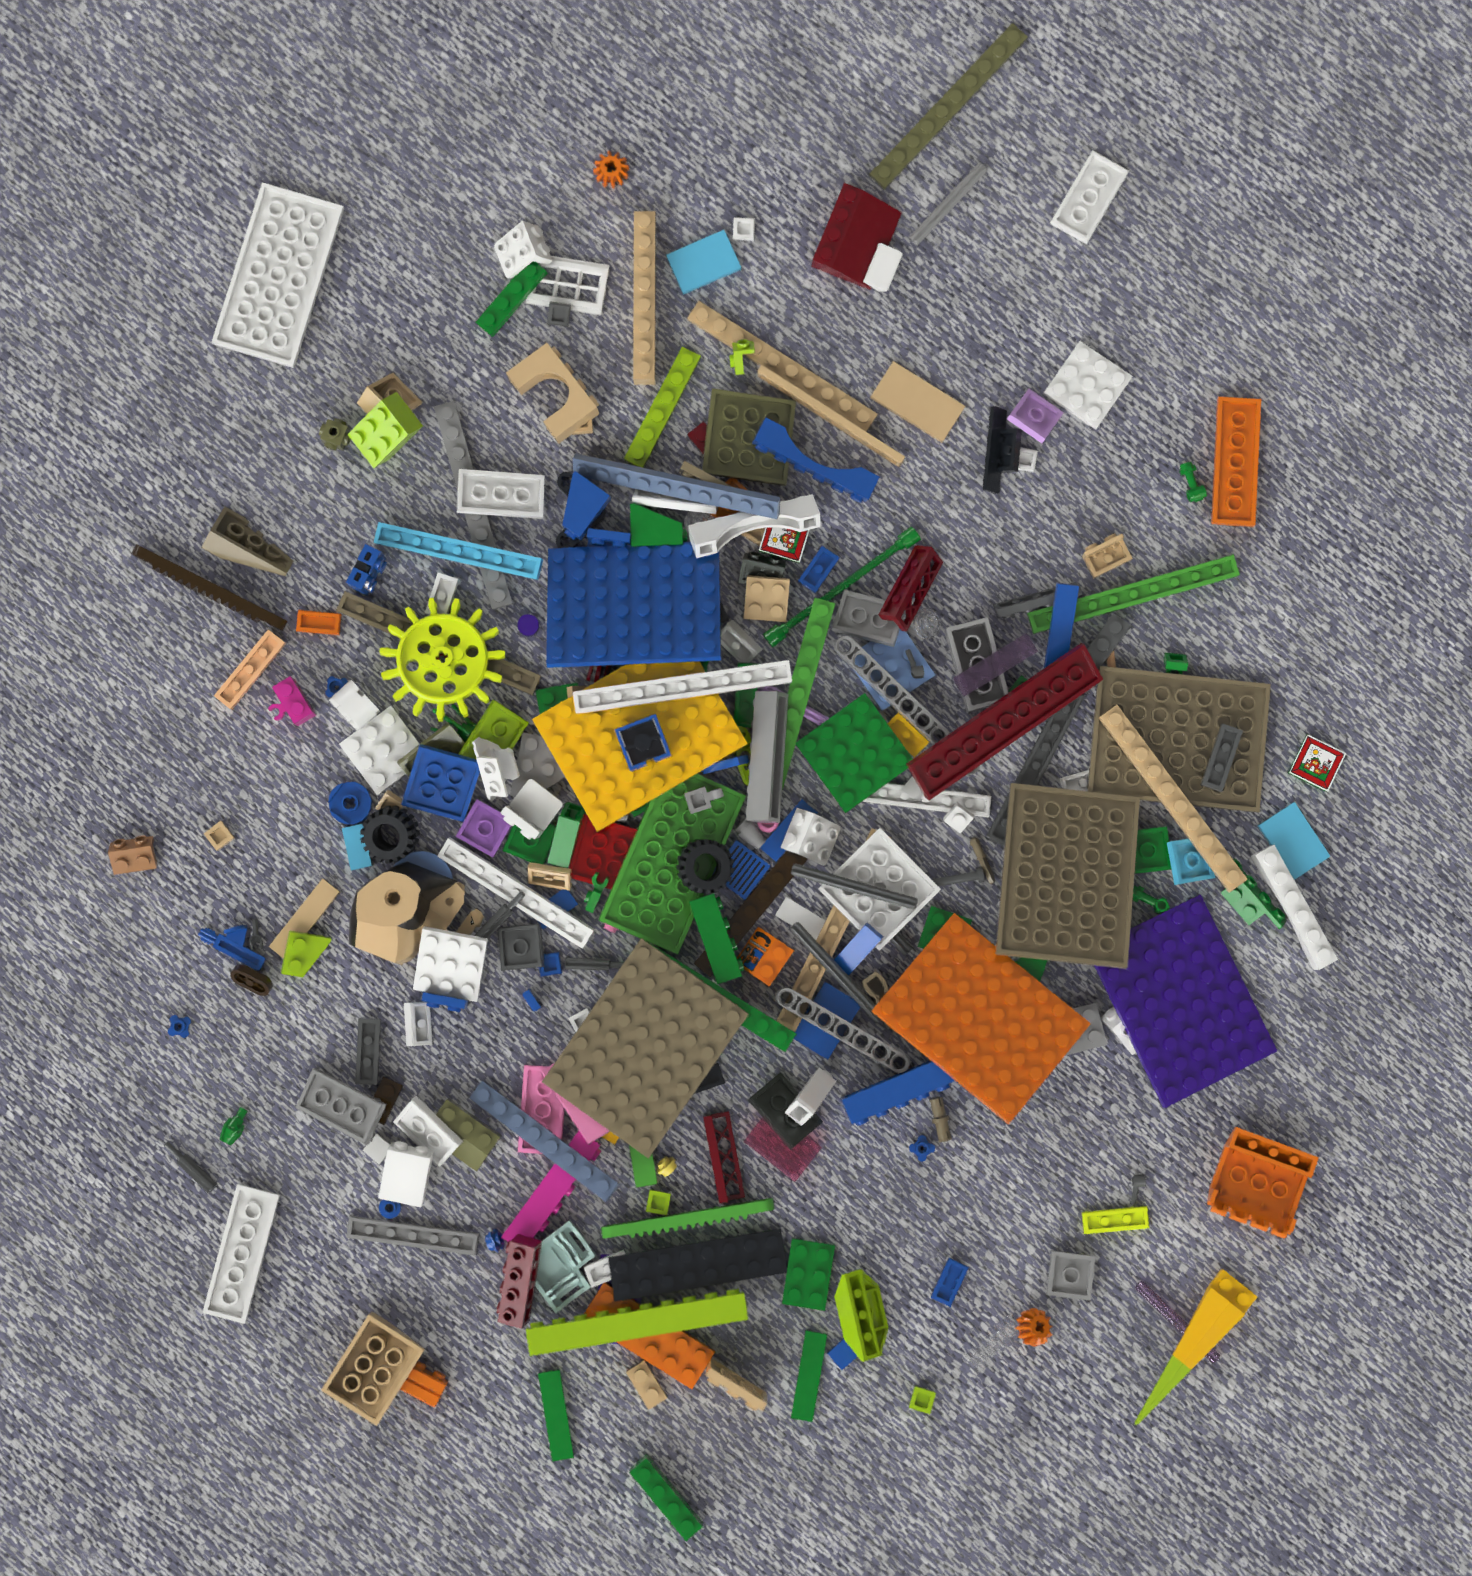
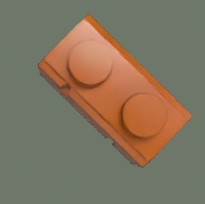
M417 1361L400 1390L435 1408L449 1381L445 1380L446 1376L436 1370L432 1373L426 1370L427 1366L424 1363Z

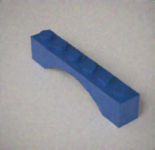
M768 418L762 421L752 441V444L756 445L755 449L762 453H767L768 451L775 455L774 458L777 461L791 463L798 472L805 473L806 471L812 474L814 480L820 483L825 481L831 484L833 490L839 493L844 491L850 494L852 500L859 503L869 500L880 478L862 467L835 469L814 462L795 446L784 426Z

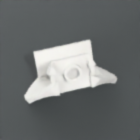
M478 737L472 743L487 799L492 802L497 796L507 797L505 781L507 779L514 780L520 776L513 750L510 748L501 749L499 745Z

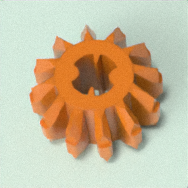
M608 151V157L600 154L601 161L595 160L594 164L597 168L593 169L595 175H598L596 177L597 182L603 181L604 187L611 183V187L614 189L615 182L623 185L622 179H628L626 172L629 170V165L625 164L627 162L625 157L620 158V153L616 152L612 156L611 151ZM615 167V171L608 172L607 168Z
M1036 1308L1021 1312V1317L1016 1319L1019 1326L1015 1329L1020 1332L1018 1338L1023 1339V1344L1033 1347L1048 1342L1047 1338L1052 1336L1049 1331L1053 1327L1049 1324L1051 1317L1045 1316V1311Z

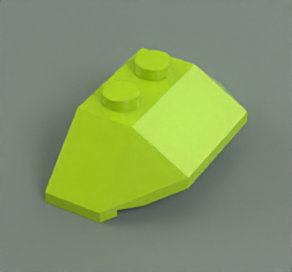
M862 1269L842 1274L834 1298L844 1340L862 1362L882 1356V1348L885 1344L889 1327L879 1285L870 1276L865 1274V1271Z

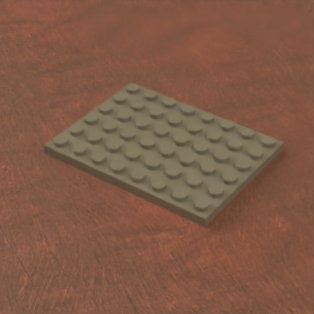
M1099 666V672L1103 680L1097 684L1088 792L1140 797L1142 801L1161 802L1099 719L1107 711L1118 705L1193 806L1260 812L1271 684ZM1223 723L1243 730L1223 792H1218L1200 784L1220 725Z
M1017 783L1010 784L996 955L1121 969L1128 968L1140 797Z
M641 938L542 1083L649 1159L749 1013Z

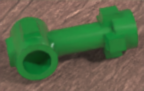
M1192 461L1180 465V475L1186 476L1190 487L1189 490H1186L1189 502L1194 501L1196 503L1202 501L1203 498L1207 497L1204 485L1198 486L1193 473L1197 470L1196 466L1192 464Z
M1134 885L1132 901L1137 903L1138 900H1141L1153 906L1157 914L1169 910L1170 907L1166 898L1162 897L1158 900L1144 893L1143 887Z

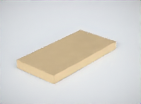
M894 361L870 397L941 443H943L965 408V405Z

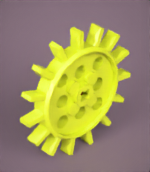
M429 598L428 607L431 614L422 619H418L414 610L408 606L405 608L406 614L413 624L406 632L400 630L397 626L391 624L388 626V631L393 636L401 639L398 649L383 647L379 650L380 655L395 657L397 660V668L382 672V679L390 680L395 677H401L404 686L398 689L392 697L397 702L409 692L415 695L418 700L413 707L414 716L418 717L422 712L424 704L428 702L437 704L436 715L439 722H443L445 717L444 706L457 703L463 717H468V707L464 703V699L475 694L480 701L486 704L490 701L488 695L479 688L484 678L493 682H502L503 678L500 674L489 671L487 668L488 660L506 658L505 651H487L485 644L487 640L499 634L498 628H490L480 634L475 624L481 619L483 611L478 608L468 621L458 617L460 600L457 598L452 603L450 614H438L434 598ZM438 626L442 631L439 635L434 636L430 634V629ZM457 637L460 639V643L454 647L448 644L449 639ZM422 644L430 646V650L424 654L420 653L418 648ZM470 648H475L479 652L476 657H469L466 654ZM440 656H444V663H441ZM411 662H416L419 667L416 671L407 670V665ZM464 666L467 668V672L464 675H457L455 673L456 668ZM434 673L437 675V679L434 682H427L425 680L426 675ZM447 684H453L456 689L453 693H446L443 690Z

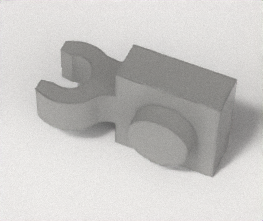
M704 786L686 792L684 796L689 812L693 814L711 808L710 801L721 798L724 794L722 788L707 792Z

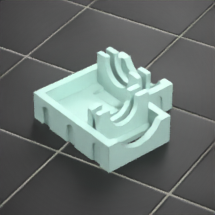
M571 1219L542 1241L535 1286L555 1314L591 1287L588 1279H585L579 1268L594 1258L596 1253ZM573 1231V1233L577 1236V1238L585 1247V1251L581 1250V1248L575 1242L573 1237L570 1235V1232ZM576 1286L580 1287L578 1291H576L563 1302L560 1300V1298H562Z

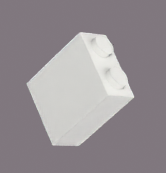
M400 1141L391 1142L387 1149L378 1198L422 1207L426 1197L434 1151H430L424 1146L412 1147Z

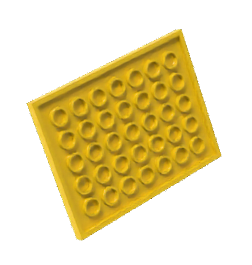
M699 661L627 664L583 690L704 673L705 670ZM719 694L576 714L574 697L571 696L532 719L597 832L748 744ZM656 714L672 757L659 762H655L653 759L646 762V767L631 772L615 729Z

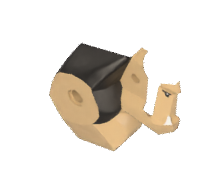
M408 861L390 868L369 880L356 891L349 919V945L399 965L411 961L419 952L424 926L448 931L447 927L464 904L465 885ZM478 909L471 911L456 933L471 935L475 928L480 927L484 918L482 912Z

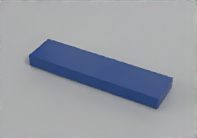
M1056 583L1044 668L1069 652L1079 591L1078 585Z

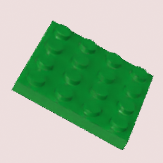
M865 693L796 742V746L845 813L907 770L906 763L913 759Z

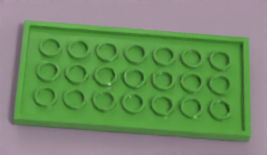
M696 774L650 801L598 920L678 954L694 918L689 901L701 898L704 894L691 891L682 884L683 881L679 879V871L676 869V865L679 863L677 858L682 854L681 850L688 846V843L695 842L698 839L714 840L725 846L746 795ZM704 786L707 792L722 788L724 796L711 800V808L690 814L684 793ZM701 854L694 862V872L700 879L712 877L716 861L710 854Z

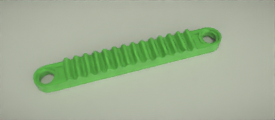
M773 1198L606 1225L601 1227L602 1238L630 1235L631 1238H634L636 1233L643 1237L644 1232H647L650 1236L653 1230L657 1234H660L661 1229H664L667 1233L671 1227L675 1231L678 1230L679 1226L685 1230L688 1224L695 1228L696 1223L703 1227L706 1221L709 1225H712L713 1220L721 1224L722 1219L729 1222L731 1217L738 1221L739 1216H742L745 1220L748 1214L771 1211L775 1207Z

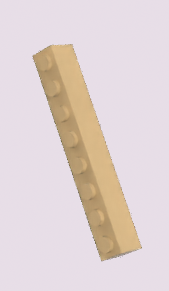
M634 211L633 381L634 385H655L656 214L655 211Z

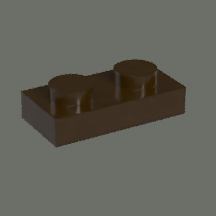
M383 1076L373 1097L386 1104L379 1123L382 1125L386 1124L404 1086Z

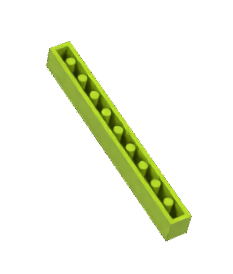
M739 1288L726 1290L724 1295H718L717 1292L704 1294L705 1298L696 1299V1296L683 1297L682 1302L674 1303V1299L664 1300L658 1306H652V1303H645L639 1305V1309L631 1310L630 1306L617 1309L618 1312L610 1314L609 1310L595 1312L596 1316L587 1317V1314H579L574 1316V1320L565 1321V1317L552 1319L550 1324H543V1321L532 1322L530 1327L526 1328L529 1356L748 1320L744 1291L739 1292Z

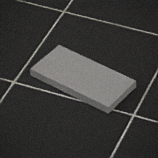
M313 1068L296 1108L361 1143L369 1145L386 1104L317 1068Z

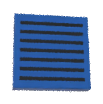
M736 840L729 849L730 857L734 861V864H732L734 873H731L730 877L732 879L726 883V887L746 900L771 865Z

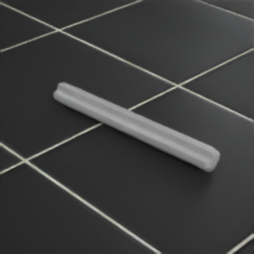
M978 163L911 234L910 239L914 244H920L987 172L984 164Z

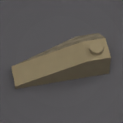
M224 507L201 548L224 560L286 576L294 561L275 544H267L262 538L264 534L259 530L255 533L247 526L249 521L246 518Z

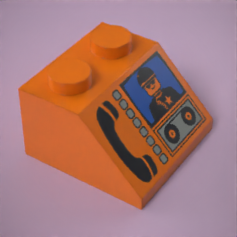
M757 927L736 959L741 958L744 969L770 987L794 950L760 927Z

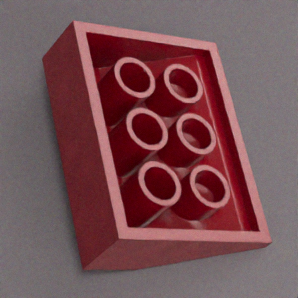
M844 183L812 259V267L871 290L872 287L863 282L878 244L882 243L889 246L902 212L868 192Z

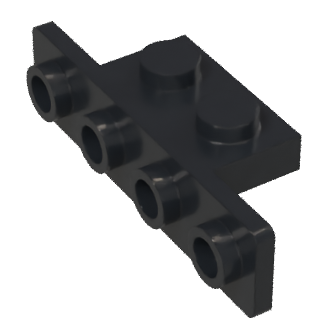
M991 406L983 478V490L993 494H999L1001 473L1018 472L1022 437L1021 429H1006L1007 410L997 406Z

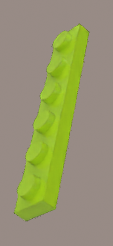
M681 347L624 457L625 461L637 467H645L701 359L700 355Z

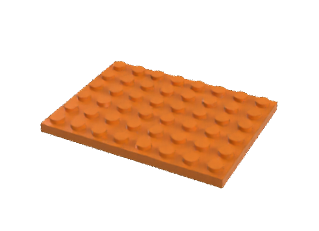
M954 913L872 1009V1012L1001 1119L1010 1124L1091 1023L1010 957L996 955V946Z

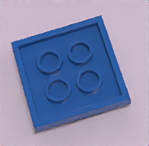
M419 744L401 805L464 822L480 773L477 759Z

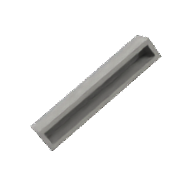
M755 691V698L753 700L754 715L752 720V741L750 743L751 758L749 763V784L747 786L746 820L756 823H780L789 695L780 691Z

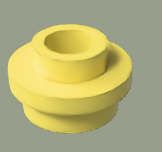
M673 1157L662 1158L657 1164V1172L664 1177L670 1175L677 1167L675 1159Z

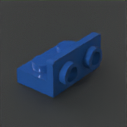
M592 528L587 530V547H625V545H631V533Z

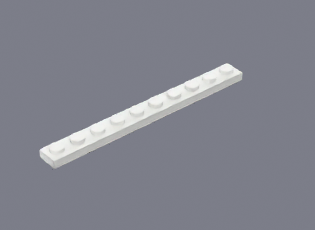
M789 660L574 691L573 697L576 714L792 683Z

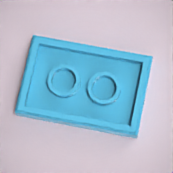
M725 230L666 255L683 295L741 270Z
M1295 802L1258 825L1270 846L1275 845L1294 880L1330 857Z

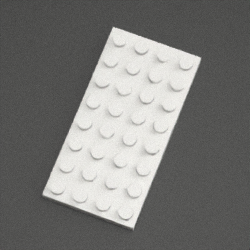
M262 182L212 339L213 345L292 368L295 367L343 215L344 207L342 205Z

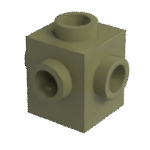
M337 418L334 421L327 419L326 424H322L319 435L324 443V447L336 451V449L344 451L345 446L349 445L351 439L347 434L351 430L346 426L347 423ZM333 430H337V434L332 436Z

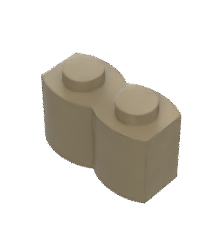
M873 972L862 980L864 990L875 999V1004L877 1005L889 991L885 979L879 973Z

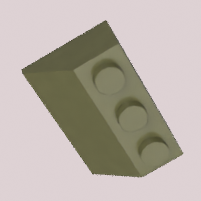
M448 1098L436 1115L463 1140L452 1155L477 1172L502 1135Z

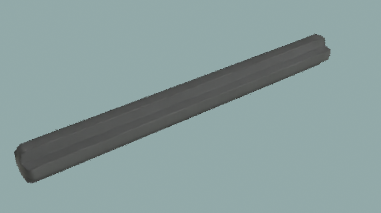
M794 864L791 870V874L797 877L906 908L915 909L918 903V899L915 897L799 864Z
M799 922L794 923L790 931L876 1023L879 1022L881 1019L872 1012L876 1005Z

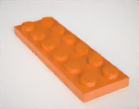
M1217 398L1211 524L1254 527L1256 524L1261 399Z
M605 1282L599 1288L584 1314H587V1317L596 1316L595 1312L609 1310V1314L616 1313L618 1308L630 1306L631 1310L639 1309L641 1304L634 1299L615 1302L612 1285ZM685 1331L617 1342L690 1389H693L715 1354V1350Z

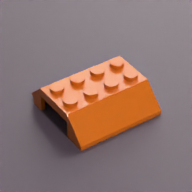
M1235 1127L1223 1147L1209 1187L1207 1204L1211 1206L1210 1211L1222 1216H1226L1227 1212H1229L1230 1219L1244 1224L1250 1220V1226L1265 1232L1270 1227L1271 1234L1285 1239L1287 1234L1290 1235L1294 1230L1297 1222L1294 1219L1295 1212L1307 1178H1312L1319 1157Z

